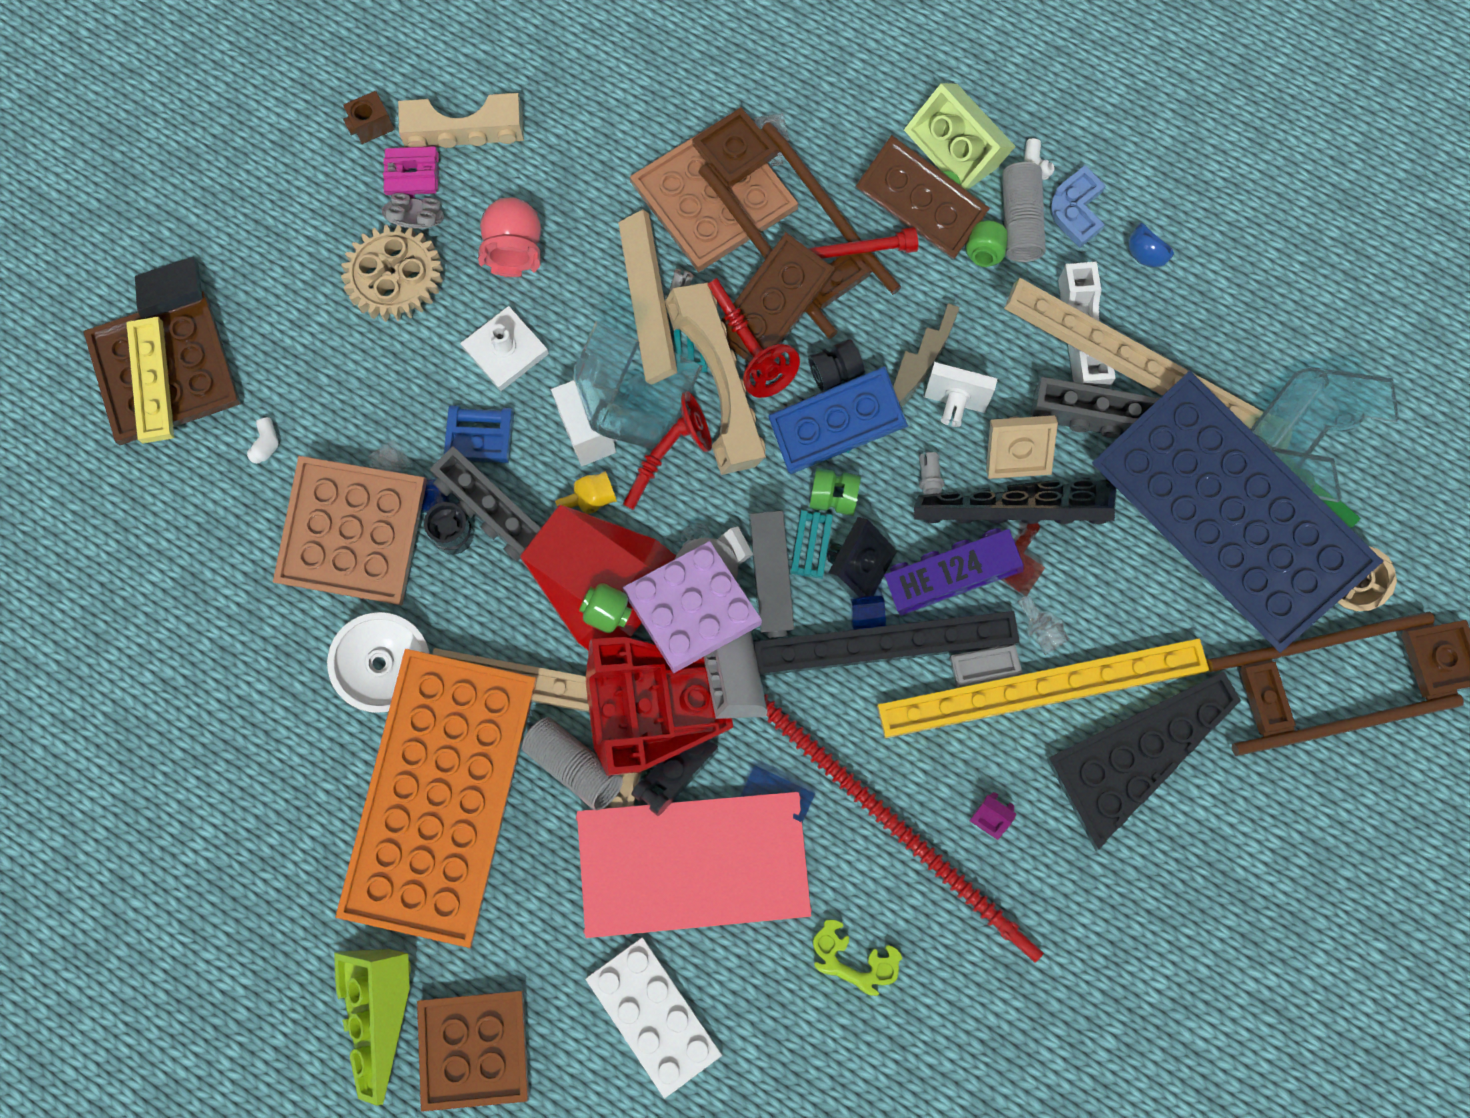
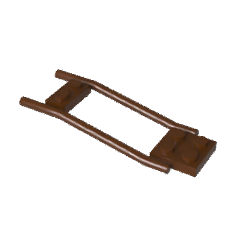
M740 107L692 139L693 147L708 163V165H703L698 173L717 194L765 260L773 249L728 188H731L778 156L779 152L782 153L847 242L862 241L789 142L771 122L766 123L760 129ZM872 252L840 256L829 264L836 269V272L807 309L806 313L825 336L831 339L838 333V330L822 313L821 310L864 281L872 272L892 295L901 289V285Z
M1427 611L1293 641L1281 653L1273 646L1207 659L1209 672L1241 666L1240 674L1259 734L1263 736L1233 743V754L1241 756L1462 707L1464 701L1457 691L1470 688V628L1467 620L1434 626V615L1432 612ZM1400 630L1403 631L1401 637L1422 698L1426 697L1425 701L1302 729H1294L1296 724L1276 661L1273 662V659Z

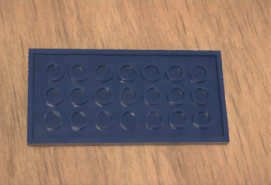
M1190 370L1092 462L1100 473L1279 653L1384 562Z

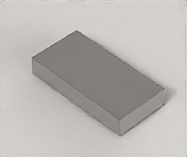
M1016 645L950 656L956 688L1023 675Z

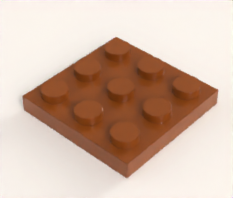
M524 991L417 1001L421 1112L528 1102L530 1100Z

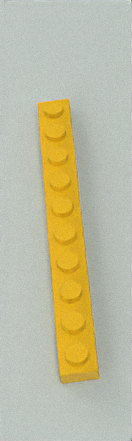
M1199 638L878 704L877 709L884 739L1201 674L1209 671Z

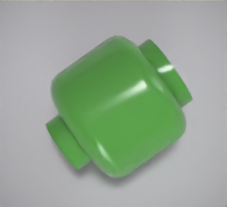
M986 220L978 222L968 238L966 245L968 257L981 267H990L1000 263L1006 255L1007 229L995 221Z
M600 583L595 588L589 587L579 611L583 612L582 617L586 624L603 632L611 633L616 629L617 625L625 626L632 609L626 607L628 603L626 593L605 583Z

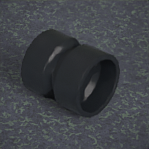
M851 339L832 345L830 352L823 349L808 355L811 373L821 392L839 386L842 380L849 382L865 375L861 356Z
M448 502L439 503L430 508L425 515V532L440 551L445 554L456 555L470 547L474 538L473 526L459 506Z

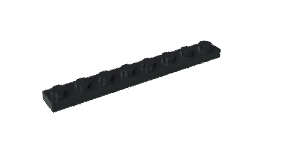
M1008 611L754 642V650L760 676L983 650L1018 645L1020 641L1015 612Z

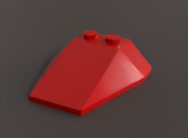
M560 504L519 557L576 642L589 651L591 639L630 638L642 623L628 601L626 607L632 609L624 627L617 625L613 632L606 633L586 624L583 621V612H580L579 608L589 587L595 588L598 584L605 583L623 592L624 586L675 560L676 555L654 538Z
M627 637L590 640L585 682L593 746L607 776L642 772L733 728L732 718L716 719L704 657L673 673L654 644Z

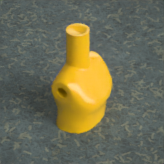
M606 471L577 479L574 482V494L555 500L557 507L560 504L569 508L579 506L586 514H592L607 504L617 502Z

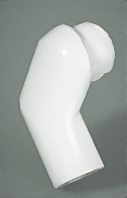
M1028 139L1026 141L1024 162H1032L1039 165L1042 169V180H1046L1054 173V164L1040 158V140Z
M267 417L256 421L260 437L247 452L248 459L255 464L269 459L279 445L272 419Z

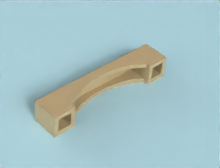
M707 282L673 288L665 300V305L673 329H680L695 344L714 378L721 408V428L719 438L712 444V449L720 473L723 475L755 468L766 457V449L763 439L758 435L755 426V413L752 408H749L743 380L739 378L736 369V356L730 350L726 339V326L720 321L717 312V300L707 286Z

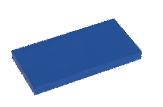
M885 366L768 415L786 468L790 474L908 427Z

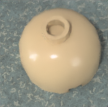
M1370 547L1384 562L1337 602L1343 608L1356 612L1370 611L1383 605L1393 595L1397 583L1395 568L1390 558L1379 549Z

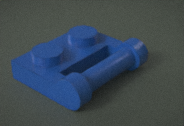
M450 405L448 408L444 454L453 446L468 461L509 463L511 433L514 423L513 408L503 407L502 411L461 409L460 406ZM460 421L501 423L500 428L459 427Z

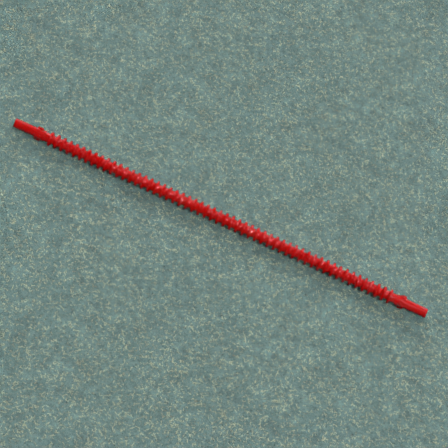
M768 694L764 695L767 707V722H774L776 724L775 730L780 728L783 731L782 736L788 735L790 743L796 742V749L802 748L804 756H811V763L816 761L819 764L817 766L818 769L824 768L826 770L825 776L830 774L833 777V783L838 781L840 789H847V796L852 794L855 797V803L861 802V809L867 808L869 816L875 815L877 823L883 822V829L889 828L891 836H898V843L904 842L906 850L912 849L914 857L920 856L921 864L926 862L928 870H935V877L941 876L943 884L949 883L951 885L950 891L956 890L958 898L964 897L966 905H973V912L978 910L981 913V919L987 918L989 920L988 926L994 925L1006 941L1010 940L1034 963L1043 956L1044 952L1018 930L1019 925L1011 922L1008 918L1006 919L1002 915V909L996 910L994 908L995 902L989 903L987 895L982 897L979 894V888L973 889L972 881L967 883L964 880V874L959 876L956 873L958 871L956 867L950 868V861L944 862L942 854L936 855L934 853L935 847L929 848L927 840L922 842L919 839V833L916 835L912 833L913 827L907 828L904 825L905 820L899 821L897 819L898 813H890V806L885 808L882 805V799L879 801L875 799L876 793L870 794L868 786L862 787L860 779L854 780V773L848 774L846 766H839L840 760L834 761L832 753L826 754L824 746L818 747V740L812 741L810 733H803L804 727L798 728L796 720L790 721L788 719L790 715L788 713L782 714V707L777 709L774 706L775 701H768Z

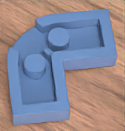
M1086 165L1057 188L1051 203V213L1055 223L1079 248L1101 232L1105 225L1086 205L1103 193L1106 185Z

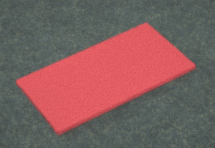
M799 792L671 803L659 816L649 809L650 805L606 808L597 811H577L576 820L578 821L585 924L583 933L585 938L811 917L812 908L810 907L800 808L801 797Z

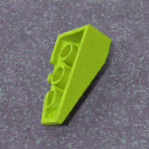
M392 949L335 952L336 992L338 999H345L348 1019H344L342 1022L344 1031H349L354 1044V1049L350 1053V1061L357 1096L362 1101L379 1106L384 1103L410 989L409 976L411 965L408 960V953Z

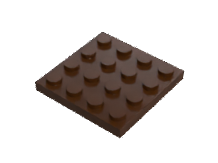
M202 291V300L149 317H159L163 321L173 427L241 405L208 296L204 291ZM139 313L83 331L114 441L119 446L138 440L127 322L141 320L142 318Z

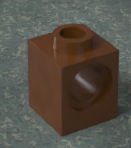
M376 90L343 104L348 115L343 120L350 135L352 136L357 133L361 144L394 131L388 113Z

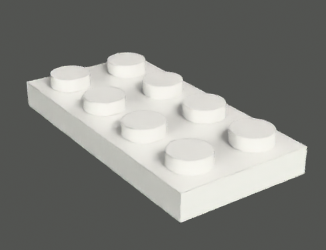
M643 937L585 979L664 1099L722 1056V1053Z

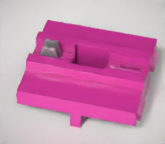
M436 147L385 148V158H383L385 195L404 193L409 194L410 198H415V194L437 193L439 153ZM410 168H416L417 170L416 172H406Z

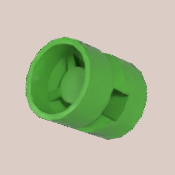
M817 467L809 508L827 511L830 507H833L836 513L854 516L861 475L843 472L840 476H837L834 470ZM835 486L844 488L842 498L833 497Z

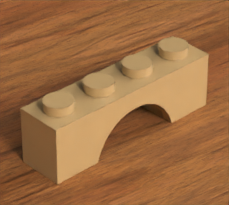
M519 93L488 95L484 105L477 112L463 118H450L438 113L432 107L429 99L398 101L399 135L405 148L439 146L452 148L455 145L471 144L481 146L485 143L501 142L511 144L515 141H524L523 109Z

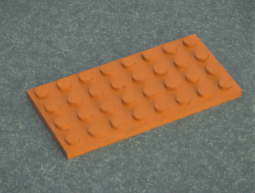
M410 649L404 650L335 918L467 948L472 947L537 682L536 677Z

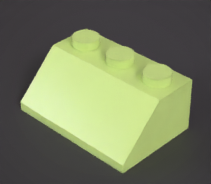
M941 83L904 129L941 172L951 171L955 173L960 179V186L966 191L996 170L1016 147L958 84Z

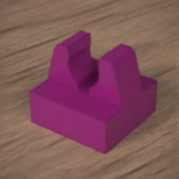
M992 792L982 801L969 821L999 840L1012 824L1017 814L1014 812V804L1010 802L1007 807L996 800L999 794Z

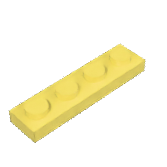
M159 317L127 322L137 438L142 444L174 438L163 321Z

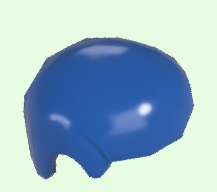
M1140 223L1129 237V250L1139 264L1150 268L1162 267L1174 255L1173 249L1143 223Z

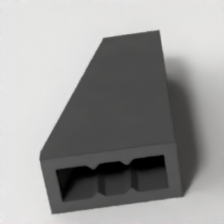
M783 511L748 514L758 615L762 619L760 631L761 633L767 632L769 638L787 636V630L794 629L784 514Z

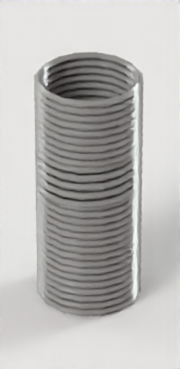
M1017 162L1006 167L1002 173L1004 227L1007 229L1008 234L1006 257L1016 262H1029L1039 259L1046 252L1042 169L1036 163Z
M542 718L526 733L522 743L523 752L593 810L603 809L619 793L623 783L622 775L607 776L598 756L552 718Z

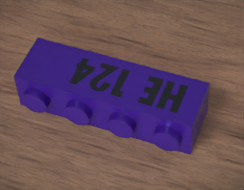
M1001 528L992 529L985 532L980 540L970 542L969 539L962 540L953 544L950 551L941 554L939 551H932L921 556V561L909 565L908 562H903L892 566L890 572L884 574L899 615L908 614L1023 572L1024 565L1010 529L1004 531Z

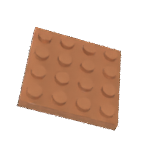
M694 136L631 175L630 183L699 273L750 239L717 194L698 173L699 169L705 164L708 165V163L693 147L692 139L696 137ZM767 163L731 188H728L760 233L798 209V202Z
M298 456L273 583L403 605L427 479L420 476Z

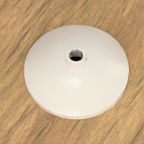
M382 612L359 616L343 626L331 643L327 659L330 681L340 697L353 707L367 712H388L404 650L410 649L429 654L427 643L420 631L412 623L400 616ZM380 657L385 660L386 665L383 669L377 670L373 667L372 662L375 658Z

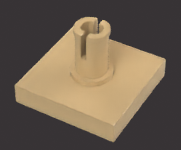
M1055 415L990 420L986 466L988 479L1052 475L1058 426Z

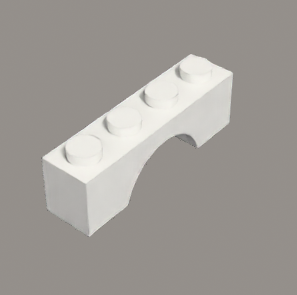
M1097 262L1065 264L1058 280L1061 300L1099 321L1101 284ZM1068 344L1074 383L1109 389L1116 379L1114 369Z

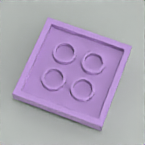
M710 541L623 587V592L627 594L629 603L673 673L759 627L762 623V619Z

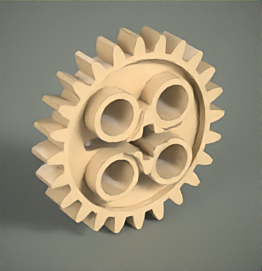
M385 225L384 233L379 234L376 228H373V237L371 238L362 234L364 243L353 242L352 245L355 253L346 252L345 255L350 262L341 264L346 272L341 275V279L346 284L343 288L347 295H350L349 299L352 304H358L361 313L368 311L372 319H375L380 313L385 322L389 319L390 314H393L396 320L400 321L401 313L405 312L409 318H412V309L416 308L418 311L423 312L421 303L424 301L432 304L433 301L429 293L439 294V289L435 283L443 282L439 273L443 271V267L439 261L440 256L437 250H434L432 241L426 242L422 232L416 236L413 228H409L404 233L399 225H397L394 232H391L388 225ZM401 250L398 255L391 256L393 252ZM376 268L374 272L365 274L369 269ZM419 272L416 277L408 278L410 274ZM394 290L391 295L383 296L386 291Z

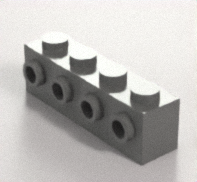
M1041 377L1034 390L1030 417L1055 415L1058 425L1067 426L1072 431H1094L1101 433L1102 436L1107 438H1118L1160 398Z
M452 446L430 468L436 478L433 484L445 496L452 493L459 500L456 505L462 509L465 515L469 518L473 515L478 517L483 522L480 528L492 540L498 536L506 544L503 550L513 560L518 562L521 553L541 528Z

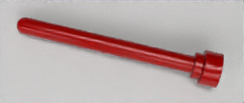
M910 227L901 229V232H897L895 236L808 249L821 259L896 248L904 253H912L918 251L919 244L916 228Z

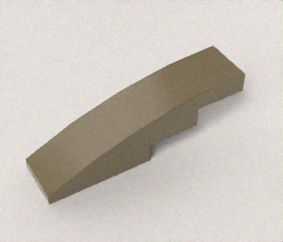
M948 303L939 331L926 328L918 355L905 351L893 386L901 408L912 398L930 374L934 362H937L945 348L960 307Z

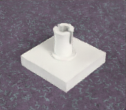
M509 306L460 343L464 351L500 392L549 354L548 349Z
M934 362L924 397L946 403L941 422L948 425L952 412H954L951 426L960 427L965 408L985 413L995 391L998 378Z

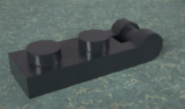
M707 740L659 763L644 779L637 783L631 795L638 801L644 800L650 805L649 809L659 816L718 753V746ZM657 785L664 792L658 795L652 789Z

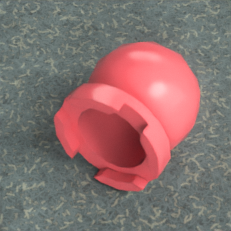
M515 197L499 198L488 206L481 218L480 228L483 242L479 246L478 251L479 265L481 267L487 265L491 267L492 274L504 277H521L522 271L529 269L534 273L540 267L541 260L540 249L537 246L541 236L538 214L527 201Z

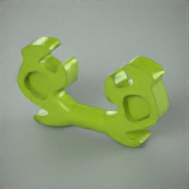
M837 920L824 921L823 928L814 936L812 941L815 952L825 961V964L814 962V967L819 972L834 975L856 985L863 993L871 996L879 995V992L872 988V984L889 985L897 980L899 961L902 960V956L896 948L890 945L885 946L888 954L887 958H879L877 956L878 951L873 949L867 960V963L871 966V971L866 973L857 971L841 963L835 956L837 951H844L849 943V936L839 939L834 932L836 929L842 928L843 923Z

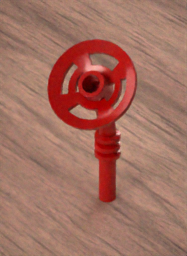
M718 278L709 282L707 286L725 313V321L729 320L728 326H733L732 332L738 334L753 357L744 373L743 384L750 395L757 398H766L779 393L792 382L800 366L798 352L787 344H777L763 350L747 327L748 321L743 320L744 314H739L740 308L734 306ZM783 352L788 353L789 364H786V359L782 354ZM779 357V364L774 360ZM757 370L760 371L759 377L757 376ZM750 373L756 381L755 386L750 382ZM780 373L783 374L777 381L766 386L767 380L776 378Z
M689 391L683 392L681 396L682 417L677 419V423L670 428L651 453L644 456L646 461L641 462L643 467L637 469L639 474L622 504L627 508L635 509L650 479L655 478L653 473L659 471L657 466L662 465L660 460L681 435L684 437L690 435L696 445L704 452L711 451L712 440L706 419L698 402Z

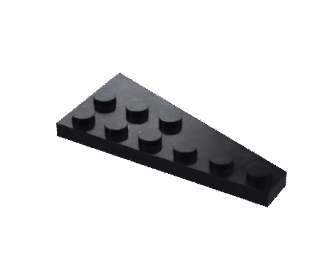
M1089 476L1077 477V480L1070 484L1064 485L1059 480L1007 485V491L996 493L991 492L990 487L979 488L978 492H974L970 496H963L961 492L957 491L919 495L914 505V520H923L926 523H938L942 520H955L958 523L988 520L990 523L995 524L1004 523L1007 520H1021V522L1026 524L1038 523L1041 520H1054L1059 524H1069L1074 521L1104 524L1108 521H1115L1117 489L1107 479L1092 481Z
M1224 671L1047 759L1095 851L1099 850L1107 842L1112 834L1128 820L1132 813L1155 792L1178 765L1195 750L1199 743L1241 701Z

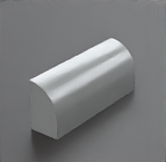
M751 631L704 656L716 719L765 717L767 715Z

